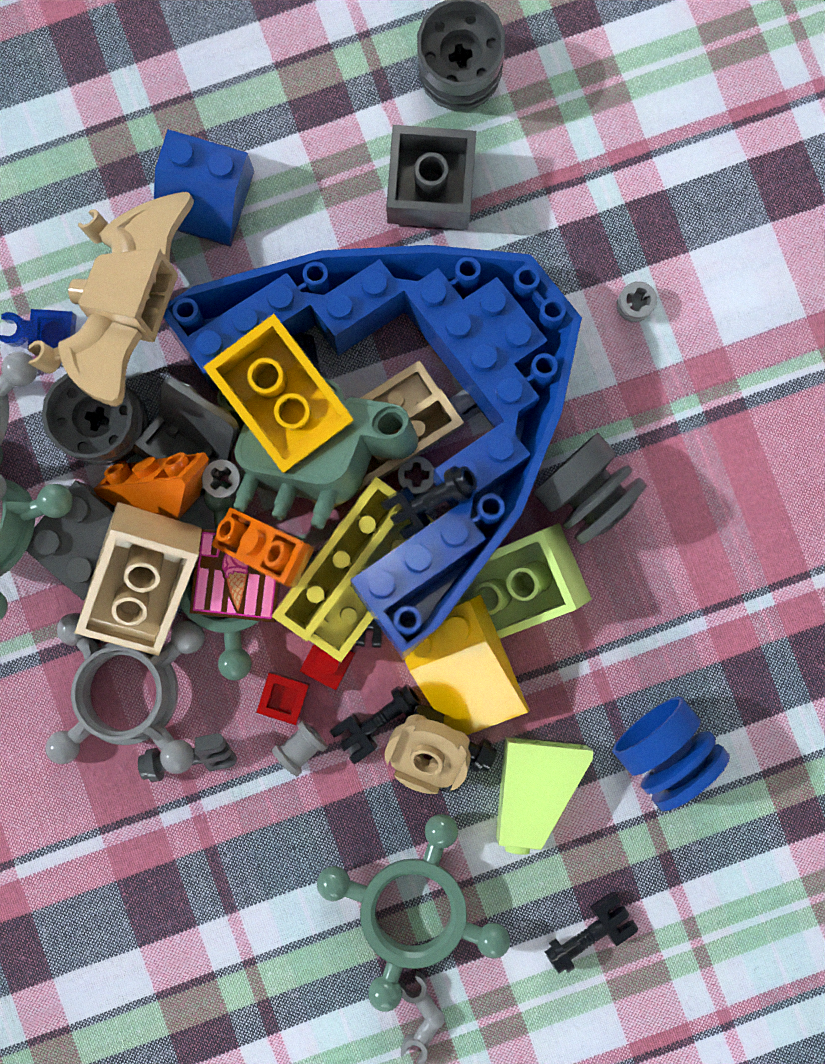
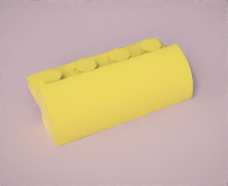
M374 476L305 569L297 586L291 588L272 614L275 620L305 641H311L339 662H342L373 620L372 615L353 590L351 579L411 538L404 539L400 534V530L411 523L409 518L397 525H394L390 519V516L402 509L400 504L386 511L380 504L385 498L396 491L376 476ZM427 515L431 523H433L435 520Z

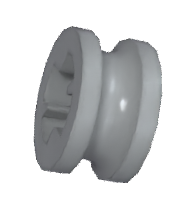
M635 281L628 284L617 299L619 314L630 322L645 320L657 304V295L654 289L644 282ZM635 293L643 296L641 301L646 300V305H643L639 311H634L630 308L633 303L627 304V299H631Z

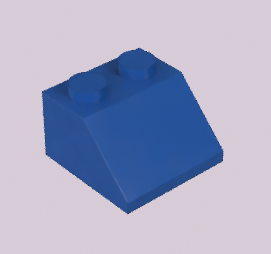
M168 129L155 167L154 199L180 192L190 193L194 204L177 231L231 247L254 175V168L247 152Z

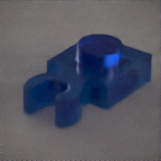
M31 309L30 321L12 312L1 314L3 321L17 325V330L13 335H0V341L12 347L21 346L26 341H28L29 347L34 341L41 340L52 348H57L60 341L73 336L76 332L77 315L72 311Z

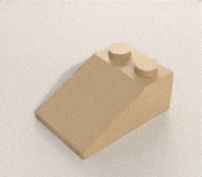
M117 502L81 610L75 634L159 656L198 558L202 528Z

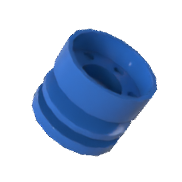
M680 696L659 704L643 715L618 739L612 750L613 754L632 776L647 772L642 779L640 787L647 794H652L651 800L661 811L673 810L698 796L719 777L730 759V754L719 744H715L716 737L711 732L704 731L695 734L700 726L701 719L684 698Z

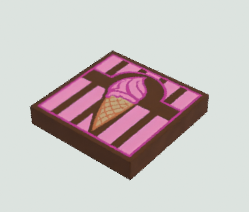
M202 529L199 555L195 563L189 613L275 623L276 620L272 617V614L278 607L281 583L211 546L217 530Z

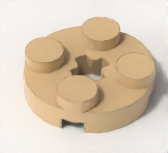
M411 715L404 724L399 725L392 732L385 749V761L387 766L390 761L391 765L396 769L395 778L412 790L426 794H438L440 788L451 786L450 791L461 786L466 779L471 761L468 749L470 741L468 736L462 731L454 730L437 721L428 720L422 715ZM423 754L433 756L430 760L422 758Z

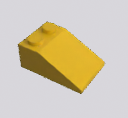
M275 314L271 315L203 366L282 473H286L355 421Z
M481 595L456 604L440 627L404 659L409 672L432 708L445 715L443 724L454 730L462 731L466 735L530 711Z

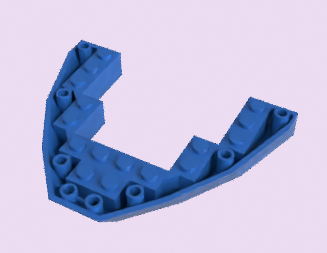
M438 245L321 250L191 287L168 302L163 320L213 392L219 387L203 366L273 314L276 315L293 339L297 333H304L313 326H316L339 356L405 312L493 426V429L434 469L433 484L436 487L445 482L444 473L446 470L454 466L459 468L462 466L468 467L477 481V489L473 491L472 497L464 502H459L453 497L446 502L452 510L351 579L355 593L402 659H405L440 627L522 515L562 414L582 317L531 254Z

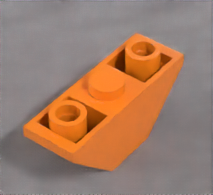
M180 452L167 458L155 459V457H147L139 462L132 463L119 461L105 470V478L93 490L97 496L116 506L117 502L179 521L200 497L203 485L202 475L208 465L209 458L205 452L188 455Z
M229 507L225 518L218 525L216 536L211 546L289 587L297 586L315 547Z

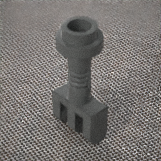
M214 733L195 738L192 766L203 763L211 772L230 768L237 762L236 754L221 734ZM158 748L148 749L145 751V754L138 757V771L143 780L149 779L152 783L163 780L164 772L167 771L161 764V752Z

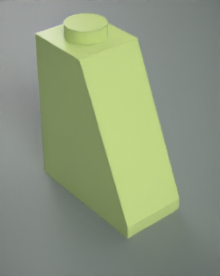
M505 737L496 839L499 846H505L506 852L520 855L530 854V849L542 850L593 760V750L590 747L581 744Z

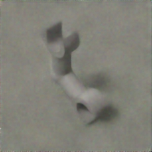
M416 970L415 978L420 984L421 989L417 992H411L401 981L402 998L409 1003H415L425 1019L415 1034H410L403 1040L401 1057L410 1046H417L422 1050L417 1059V1064H424L428 1057V1045L437 1030L444 1024L445 1016L427 992L426 977Z

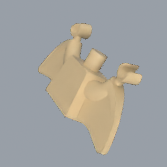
M180 192L156 198L132 208L110 223L96 209L89 211L93 219L85 225L78 223V227L94 244L103 242L112 249V253L101 254L95 258L88 279H73L69 284L68 294L71 302L79 304V308L88 319L76 334L60 341L57 348H52L41 340L30 344L28 351L37 356V358L29 361L30 365L44 373L50 374L55 372L62 362L69 377L90 397L111 406H118L123 402L126 371L130 356L140 340L155 342L178 277V273L169 262L170 250L176 231L194 204L190 193Z

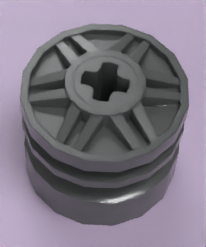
M445 0L436 4L423 17L417 33L419 79L425 93L441 107L452 111H466L484 104L496 92L502 77L505 54V30L499 16L486 3L479 0ZM462 59V63L466 65V67L459 68V65L457 62H455V60Z
M66 373L52 384L43 401L41 417L46 435L56 448L93 465L111 466L119 461L129 460L135 455L133 444L149 427V417L145 404L136 392L126 385L123 402L118 406H111L84 393ZM98 418L109 419L107 426L96 425Z
M598 432L532 492L550 513L560 509L567 503L573 508L563 523V527L566 530L574 526L581 519L586 522L574 536L580 545L587 543L600 534L606 533L631 511L636 500L647 487V484L640 477L632 481L625 488L620 485L632 472V468L629 465L620 468L613 474L606 470V467L616 455V451Z

